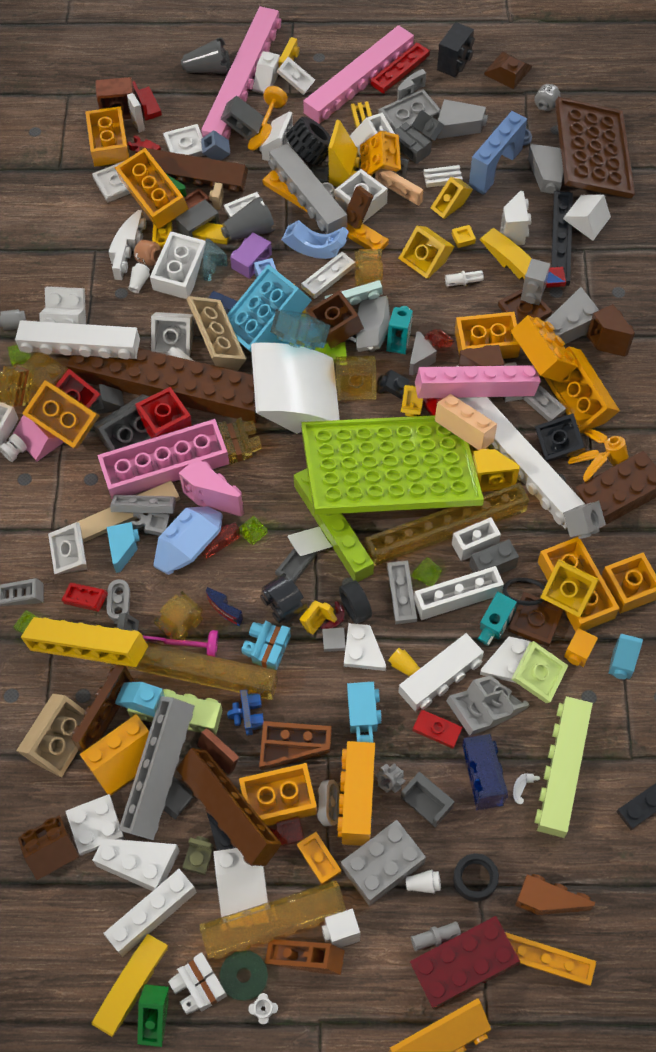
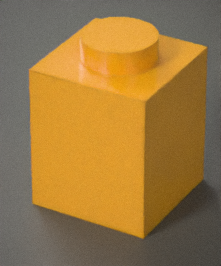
M578 628L566 650L564 658L573 665L584 667L598 637Z

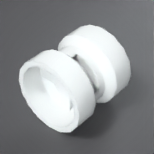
M16 434L11 435L7 443L0 445V452L11 462L17 458L19 453L27 450L26 444Z

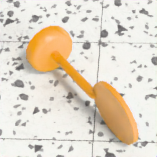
M270 86L264 91L263 97L269 108L259 133L253 136L248 143V149L251 151L259 148L270 135L272 126L267 122L273 107L281 108L287 103V94L279 87Z

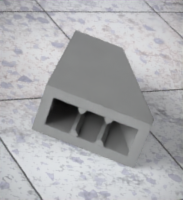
M444 99L438 121L445 126L437 138L481 133L482 126H486L488 115H485L486 107Z
M530 144L528 160L540 191L554 194V191H560L563 176L561 148Z

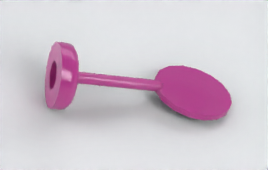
M217 630L210 631L207 642L143 636L144 640L149 642L207 648L208 660L216 661L218 649Z

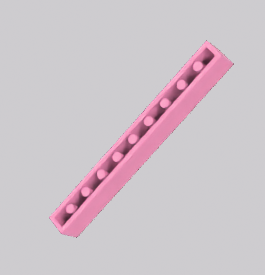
M259 7L201 129L202 137H205L214 130L229 140L232 127L221 120L226 103L235 96H238L244 102L247 101L248 92L253 88L257 63L263 51H270L271 42L276 37V31L281 27L278 10Z

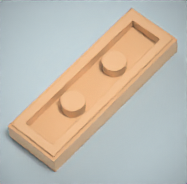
M380 169L375 173V180L418 206L423 202L422 188L390 170Z

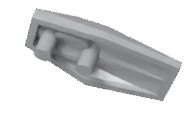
M387 296L372 300L365 299L360 302L357 314L364 329L355 334L358 352L367 350L373 352L381 347L388 333L390 322Z

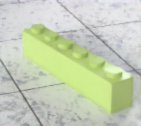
M566 696L564 702L558 705L556 716H559L560 720L559 724L555 723L552 737H556L555 745H550L548 758L552 759L551 765L545 768L543 779L547 780L546 788H541L539 801L543 802L542 809H537L534 822L538 823L537 831L562 838H565L568 832L593 704L591 702Z

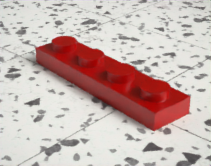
M418 42L373 77L370 85L384 94L428 58L430 50Z

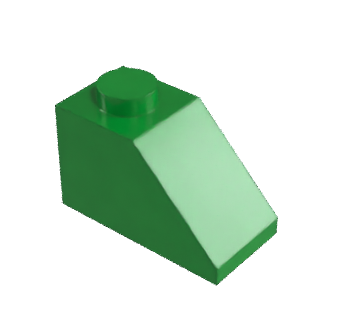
M144 985L138 1003L137 1044L162 1047L168 1012L169 987Z

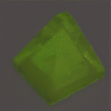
M426 557L412 572L411 576L428 586H433L443 570Z

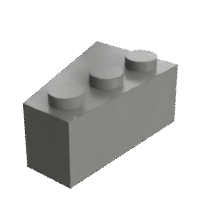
M580 287L546 321L553 325L556 336H559L567 344L588 333L592 315L599 311V309L582 287Z

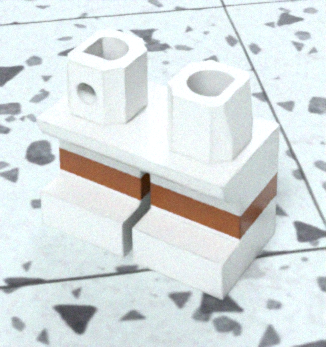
M202 952L195 956L194 960L178 968L179 973L169 981L175 994L186 987L190 991L191 995L180 1001L186 1014L195 1012L198 1009L202 1012L227 997Z

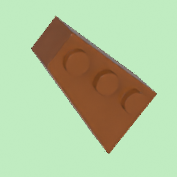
M263 721L260 769L265 770L330 753L332 727Z

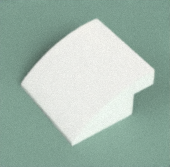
M251 344L257 414L296 434L302 432L301 422L340 420L332 357L313 349L291 344Z

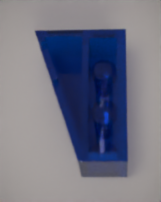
M491 734L464 738L462 748L476 811L503 806L506 798H508V791L503 778L502 765L497 758L498 748L496 741H492Z

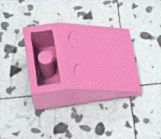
M196 457L179 472L183 493L197 505L208 506L212 509L238 516L244 514L241 491L236 486L228 484L222 474H216L206 461L202 462Z

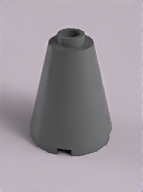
M222 37L217 38L183 55V59H181L183 70H186L187 73L227 74L231 66L228 50L223 48V45H226Z
M261 197L255 198L222 223L221 232L225 239L228 238L231 241L247 238L252 233L263 235L275 231L274 228H271L274 225L272 215L267 205H262L261 201L263 199Z

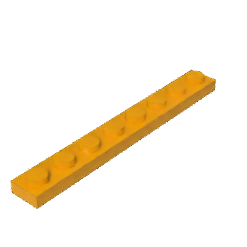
M272 170L262 179L264 186L307 212L306 208L299 204L297 197L290 193L285 182H281L275 170ZM347 223L346 229L349 231L347 237L373 254L378 255L388 245L389 239L362 223L360 228L355 229Z

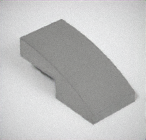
M423 69L413 73L400 84L397 100L411 95L415 90L425 86L426 72Z

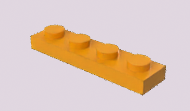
M505 932L520 960V964L591 986L596 961Z

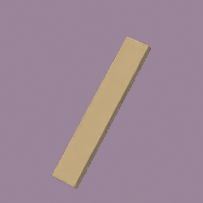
M172 481L138 495L174 496L176 501L180 500V496ZM107 508L77 523H80L84 543L107 533V527L129 523L138 518L133 517L131 512H111V509Z

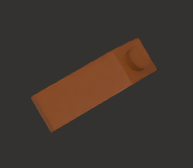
M269 939L265 964L314 973L341 975L345 950L331 943Z

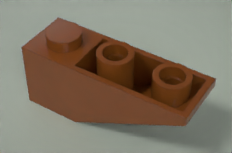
M527 874L515 906L536 915L591 911L595 902L591 901L590 897L583 893L574 894L567 891L568 888L564 885L547 883L545 878L540 875L532 874L530 876Z

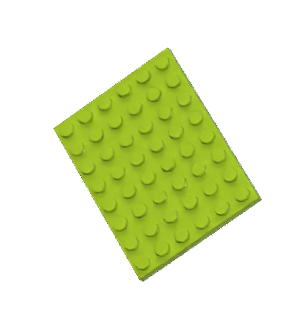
M435 415L301 422L314 515L483 505L484 498L469 443L435 422Z

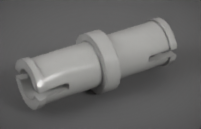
M455 921L436 928V926L431 927L430 931L411 936V942L415 951L432 945L437 947L442 942L460 935L461 931L458 923Z

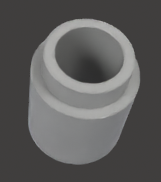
M19 309L0 311V327H3V331L18 329L20 320L26 321L25 312L19 311Z

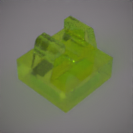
M252 516L238 528L239 533L251 545H254L268 533L267 528L255 516Z

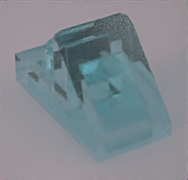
M206 239L202 271L204 281H211L212 273L216 272V266H228L226 253L210 239Z

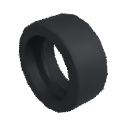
M353 580L339 587V594L344 608L355 624L372 617V609L368 598L357 581Z
M477 853L466 855L459 860L453 876L455 889L460 896L474 902L486 900L493 895L499 880L498 869L494 862L487 856ZM480 864L487 869L490 881L484 890L478 892L471 891L464 885L462 873L467 866Z

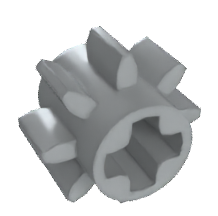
M385 764L380 768V772L376 774L378 786L385 790L386 793L390 790L396 793L401 789V785L406 782L403 779L404 771L397 767L396 764L390 767Z

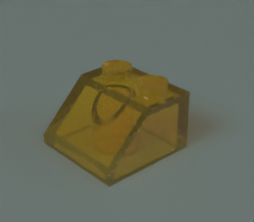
M375 356L336 357L338 400L376 399Z

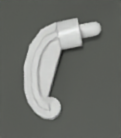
M522 774L516 780L513 797L517 804H523L524 802L521 794L526 783H534V780H540L539 776Z

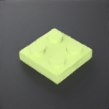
M533 641L529 643L511 679L545 703H549L568 665Z

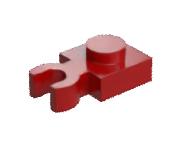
M135 135L133 137L135 143L128 142L129 149L136 151V153L139 152L140 147L161 150L159 145L148 139L142 142L140 137Z

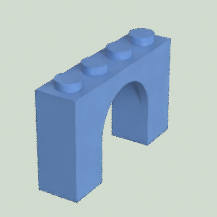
M511 111L472 156L469 186L473 190L484 195L494 184L495 170L501 155L514 160L523 148L527 118Z

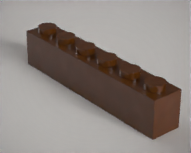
M146 148L166 175L181 184L191 182L195 186L203 187V185H208L214 189L215 183H222L223 188L228 189L230 192H244L248 169L244 164Z
M191 748L176 768L182 776V780L194 791V796L201 800L206 807L207 813L217 821L218 827L231 839V844L243 855L244 861L251 866H266L282 844L207 750Z

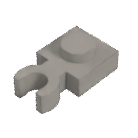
M133 513V517L139 518L140 521L131 522L133 528H141L143 526L145 527L144 533L160 536L167 528L169 515L148 513V516H145L143 513Z

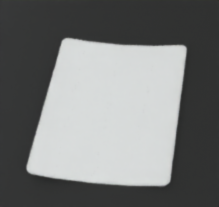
M320 527L288 535L291 544L300 556L332 547Z

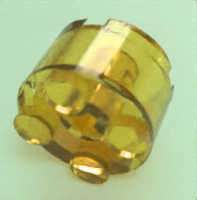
M359 249L355 251V268H358V270H355V286H362L380 280L382 285V249Z
M183 591L180 592V597L177 594L174 595L159 611L162 614L160 619L157 617L154 619V624L172 640H185L188 636L187 631L192 626L196 628L203 620L201 617L203 609Z

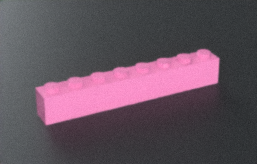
M399 25L307 97L303 101L304 114L318 124L328 119L332 113L339 110L342 105L351 100L358 92L364 90L370 84L373 77L414 45V35Z

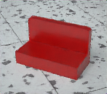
M133 81L134 94L141 105L145 121L162 116L161 109L150 87L139 90L135 81Z

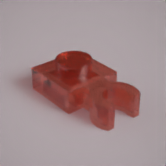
M441 329L428 331L424 338L425 340L432 341V345L439 348L451 347L455 341Z
M299 816L276 822V830L269 828L275 837L280 840L282 846L305 839Z

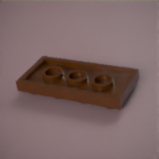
M116 664L109 671L107 681L103 687L98 689L93 704L86 709L82 722L73 730L71 740L80 753L103 737L120 708V705L115 704L123 683L134 682L126 666Z

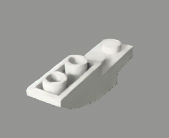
M142 210L136 211L124 222L111 243L109 256L111 264H113L112 270L115 280L123 279L124 273H127L128 270L127 260L131 258V253L134 251L137 243L143 239L142 230L146 228V218H143Z

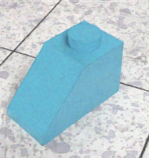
M132 522L107 527L112 562L116 573L122 571L138 550L136 542L140 541L138 529L133 528Z
M620 634L613 649L608 674H612L618 679H630L637 663L643 639Z
M144 682L123 683L115 704L154 717L160 697L165 695L162 688Z

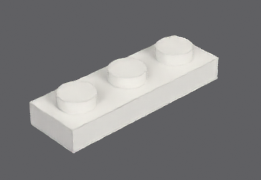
M341 252L302 282L301 288L315 299L355 267V262L345 253Z

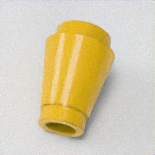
M398 648L388 660L393 668L407 676L413 675L420 669L405 649Z

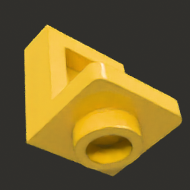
M405 385L401 412L409 417L421 415L423 398L417 397L415 386Z
M314 600L299 620L305 630L313 635L326 619L335 623L337 618L333 613L334 609L328 603L324 602L322 604Z

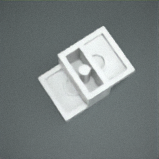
M45 287V308L39 313L40 322L86 324L85 288Z

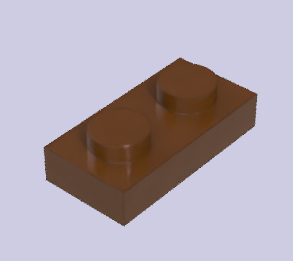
M361 186L355 188L345 212L347 214V223L355 229L361 227L374 197Z

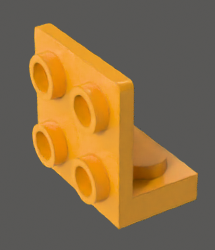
M381 130L360 145L361 169L370 176L380 169L394 172L401 170L399 135Z

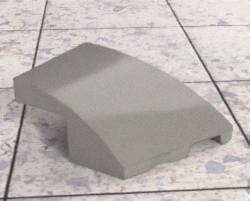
M491 675L473 680L467 691L450 695L447 699V703L469 736L490 729L521 713L529 706L527 701L521 702L511 695L512 691L506 686L501 685Z

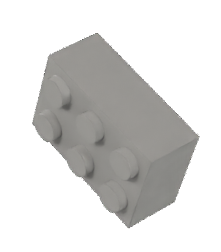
M396 820L341 861V869L370 906L402 882L406 876L411 875L424 865L426 856L398 820Z

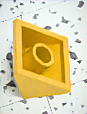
M558 559L540 598L580 618L595 591L599 579Z

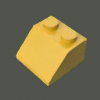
M416 226L398 259L429 279L446 263L455 246L429 228Z
M495 449L474 451L473 462L482 492L515 489L520 469L517 463Z

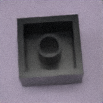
M458 22L454 23L439 43L437 71L454 78L459 72L463 71L466 62L470 61L473 56L474 29Z

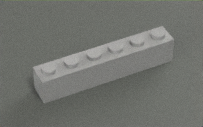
M288 143L269 152L270 160L268 163L270 168L276 171L281 182H285L290 193L297 197L299 204L306 208L310 218L315 219L321 231L330 234L342 227H347V214Z
M160 697L121 820L120 831L154 840L162 811L165 808L167 794L172 785L175 768L179 762V755L186 740L187 729L193 717L194 705L172 697Z

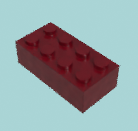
M497 916L409 961L434 1010L520 965V960Z

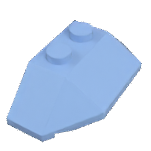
M208 506L185 508L158 537L153 566L170 575L174 570L192 563L220 533L223 519L222 513Z

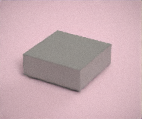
M344 628L322 629L324 652L345 651Z

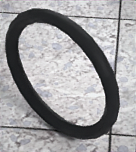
M514 578L507 581L503 586V594L515 600L519 605L532 606L545 601L542 598L535 601H522L511 597L507 592L508 586L516 582L532 583L544 591L545 586L537 580Z

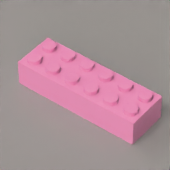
M215 419L97 455L111 499H113L114 495H133L169 481L180 480L179 472L196 457L202 462L206 461L209 463L212 469L229 464L228 452Z

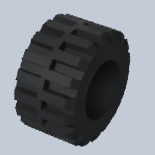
M300 117L287 132V140L302 159L318 166L328 157L331 136L316 121L308 117Z

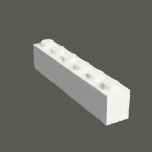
M20 320L15 341L19 350L25 353L37 352L63 354L66 356L82 355L84 357L99 356L103 358L136 359L140 337L137 328Z

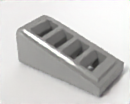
M37 578L0 585V606L37 604L44 601V585ZM6 590H9L8 599H6Z

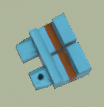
M266 620L264 624L253 622L249 635L258 639L256 643L246 640L242 646V654L251 657L252 663L276 672L291 637L290 627L283 625L278 627Z

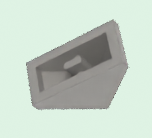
M416 332L409 375L418 373L419 367H428L436 362L437 351L421 332Z

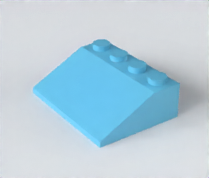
M268 264L227 316L238 341L252 352L251 344L277 343L312 299Z

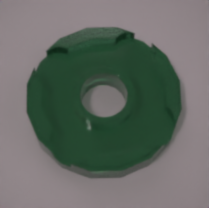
M246 950L234 952L226 958L221 966V986L226 994L234 1000H253L267 986V966L263 959L254 952ZM247 969L251 973L249 981L245 983L237 979L239 971Z

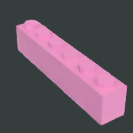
M533 365L419 367L415 380L418 398H445L449 394L456 398L535 396L540 384L539 373Z

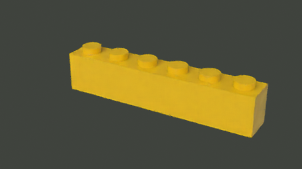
M33 617L21 636L30 651L137 667L148 648L143 635L136 630L129 631L119 628L102 627L100 625H86L80 622L72 623L65 620H51L49 618Z

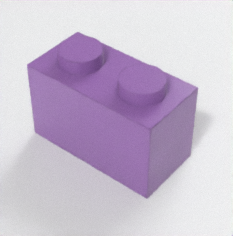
M252 233L243 240L242 245L237 250L232 252L230 256L232 269L250 279L255 274L254 263L266 260L272 255L271 242Z

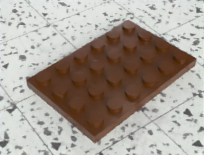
M557 97L555 106L565 185L632 199L635 195L623 111Z

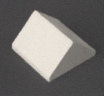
M581 195L563 219L588 238L594 240L611 216L604 195Z
M73 523L48 534L54 574L87 570L80 523Z

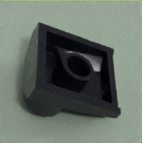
M573 413L535 426L546 462L565 457H576L586 451Z

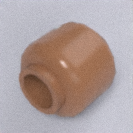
M145 239L139 241L134 248L135 260L148 266L156 265L162 251L160 245Z

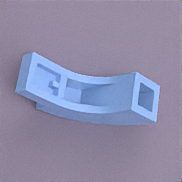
M298 220L287 227L282 241L303 255L327 259L337 256L339 249L347 241L346 237L349 231L342 227L330 234H320L310 230Z

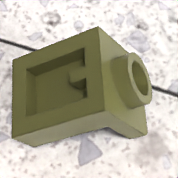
M197 836L196 839H189V848L182 867L183 870L206 876L214 850L212 843H209V839Z

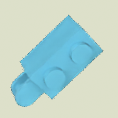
M374 682L347 683L350 733H356L357 742L373 743L372 732L377 731V725L381 724V710H376V703L380 702L379 689H374ZM360 732H368L369 735H360Z

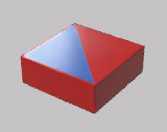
M563 267L550 268L546 288L565 286L566 279Z

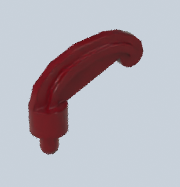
M335 601L336 607L334 608L337 620L335 623L329 621L327 624L322 623L321 629L335 628L343 621L345 611L338 601Z

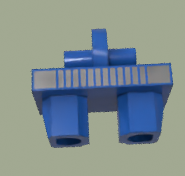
M240 690L243 709L239 708L238 702L233 703V709L227 712V718L233 719L236 726L241 725V718H244L246 735H253V730L263 728V713L250 714V709L262 708L260 694H248L247 690Z

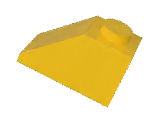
M450 177L431 206V209L445 219L465 203L473 189L461 179Z

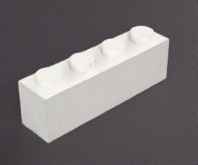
M496 566L417 590L414 594V602L420 619L424 620L494 598L497 591L502 593L504 584Z
M465 633L399 685L398 693L415 712L420 708L423 710L432 703V699L435 696L445 694L449 689L448 686L454 681L456 683L460 682L466 676L465 673L468 670L478 668L483 662L484 652Z
M178 869L103 934L123 957L197 892L192 883Z

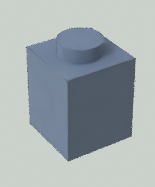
M213 130L201 139L202 154L210 159L221 161L230 155L229 140Z

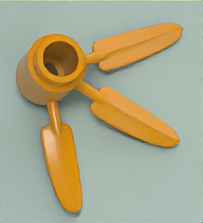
M587 429L583 434L597 443H604L606 452L599 453L598 450L583 452L576 457L570 458L568 464L594 459L584 473L583 480L586 482L607 461V457L613 466L628 459L629 455L625 439L620 436H612L607 439V436L603 433Z

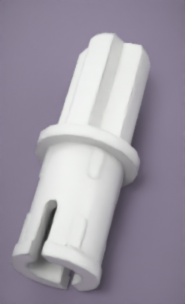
M462 271V273L445 275L447 287L455 285L466 286V283L479 282L484 279L482 271L468 273Z

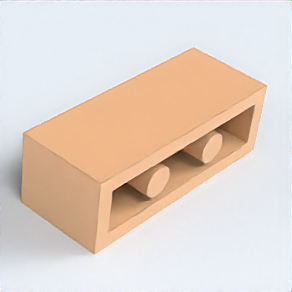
M449 394L437 403L435 422L478 450L485 449L494 442L497 423L452 394Z

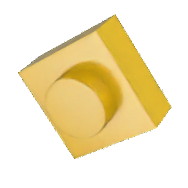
M470 225L452 229V237L457 248L475 244L476 238Z

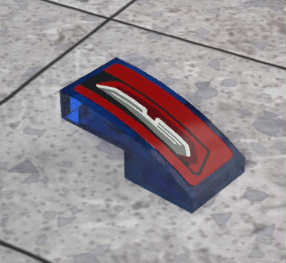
M207 587L206 595L212 607L225 619L240 626L243 621L242 611L228 605L227 595Z

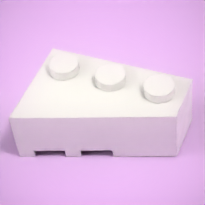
M103 839L92 861L97 867L153 891L167 879L180 850L177 844Z

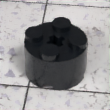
M285 573L263 586L262 594L260 595L263 603L266 606L270 605L274 611L272 615L279 624L281 622H289L308 608L306 603L302 605L301 599L304 598L291 578L285 579Z

